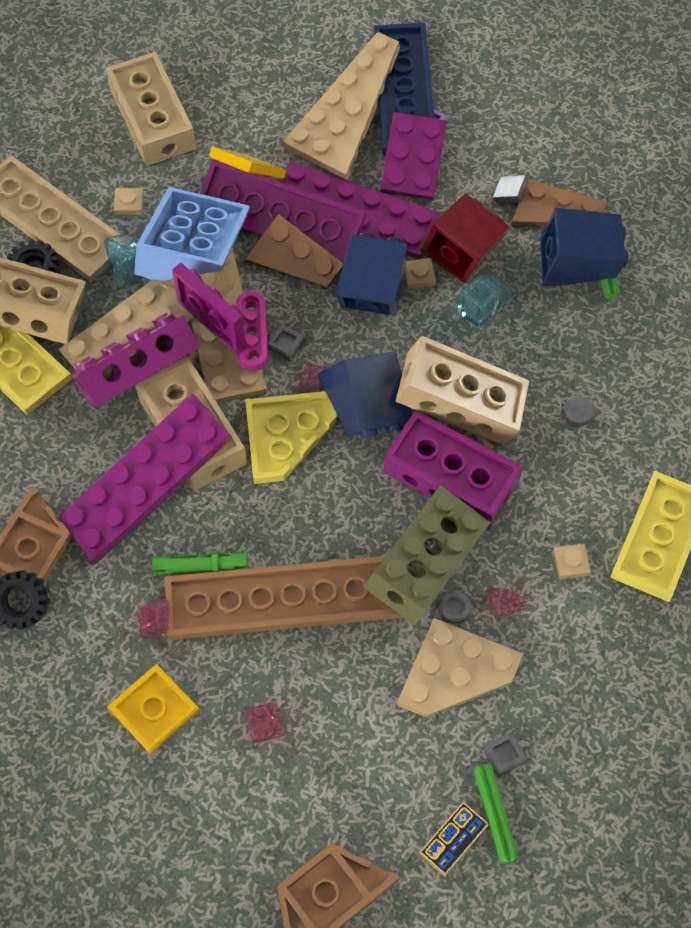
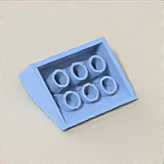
M168 187L136 245L134 274L150 280L174 279L172 269L179 263L185 265L189 270L194 269L198 274L221 271L249 213L250 206Z

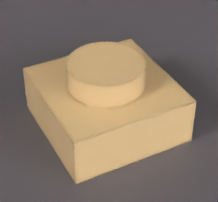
M115 188L114 214L142 215L143 188Z
M431 258L406 262L405 278L407 289L436 286Z
M585 544L554 547L553 554L559 579L590 576L591 570Z

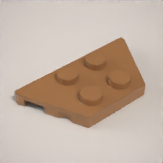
M33 486L29 488L0 534V577L13 571L27 570L28 573H36L37 578H42L46 582L71 541L72 536ZM17 587V588H13L11 591H15V590H25V589Z
M331 843L277 886L284 928H342L395 885L400 878L396 873L385 871L371 864V861L360 856H354L348 853L347 850Z

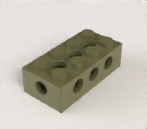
M440 485L364 585V588L415 626L491 522Z

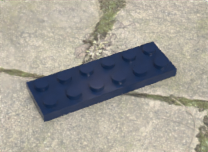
M426 23L374 25V36L377 32L399 41L400 46L391 73L386 77L384 91L382 95H379L383 155H386L393 112L434 118Z

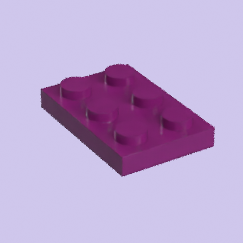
M393 112L380 192L434 200L447 120Z
M179 263L172 269L178 303L235 354L239 355L246 349V333L243 325L244 316L241 310L234 304L230 306L215 287L206 285L197 271L194 269L189 270L185 265Z

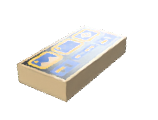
M462 802L421 849L419 855L441 875L446 877L487 829L489 823L465 802Z

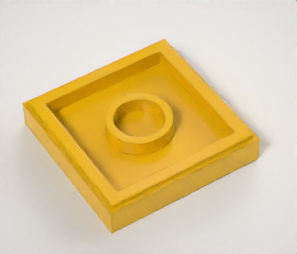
M211 147L209 156L215 160L248 173L280 180L284 179L286 169L247 154Z
M157 663L107 706L108 710L150 755L200 711L199 707Z

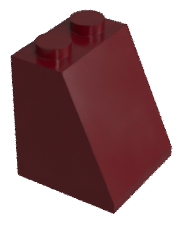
M465 193L433 224L421 251L454 277L466 283L501 242L510 226L501 217L494 215L483 207L477 199L471 198Z

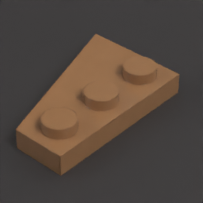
M528 179V185L521 203L517 206L511 226L536 225L537 227H546L555 207L604 213L607 201Z
M279 214L245 258L247 261L327 288L336 280L343 268L342 262Z

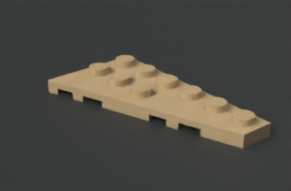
M377 32L283 141L284 147L348 181L351 174L350 168L353 161L357 159L359 154L358 148L361 141L365 139L376 111L377 100L384 91L386 77L391 73L399 53V41Z

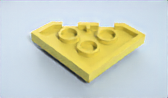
M325 391L245 399L254 484L284 481L337 423V413Z

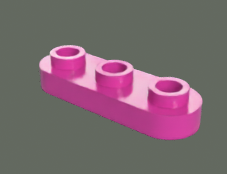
M246 291L240 294L236 300V306L244 316L243 325L246 333V349L238 355L240 365L245 370L258 371L264 368L268 362L265 299L259 292ZM251 307L255 308V310L249 311L247 309ZM250 332H256V333H257V334H255V335H248V333H250ZM251 357H257V358H258V359H256V360H249V358H251Z

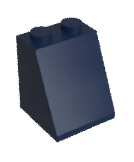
M555 207L539 239L543 286H561L617 278L621 269L626 267L628 262V251L624 247L626 228L622 226L621 215Z
M359 233L358 236L351 235L336 293L340 307L396 316L409 252L408 244L403 243L402 239L388 237L386 240L375 239V235L370 233Z
M396 351L343 360L318 373L319 380L348 436L360 434L361 439L379 435L378 430L382 429L386 430V434L403 430V424L407 423L412 416L410 407L396 402L402 377Z

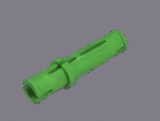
M212 551V554L153 556V575L196 574L248 569V553L220 554L219 551Z

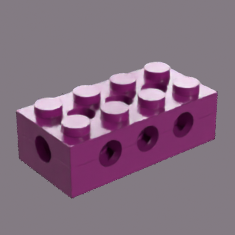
M162 314L152 320V327L148 329L140 327L127 334L128 340L122 344L120 342H113L100 350L102 355L99 357L91 358L89 356L74 364L76 370L70 373L87 403L97 407L200 348L201 346L184 315ZM159 336H161L163 344L162 347L158 350L156 347V340ZM135 350L137 352V360L134 364H131L129 357L131 352ZM107 365H110L112 374L108 379H104L103 370Z
M416 410L384 457V473L430 498L440 485L490 521L491 523L487 527L489 530L519 484L523 468L517 463Z

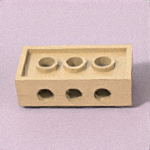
M156 52L106 68L111 93L145 166L196 150L193 127Z
M0 257V326L67 344L84 304L86 281Z
M421 336L407 353L396 402L504 445L520 431L529 380Z
M188 357L163 368L135 385L139 401L155 427L194 393L233 437L187 480L193 491L247 465L244 445Z

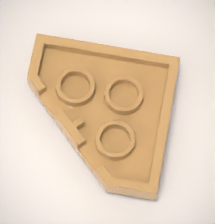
M433 618L397 701V706L428 718L443 710L464 704L497 689L510 686L523 653Z

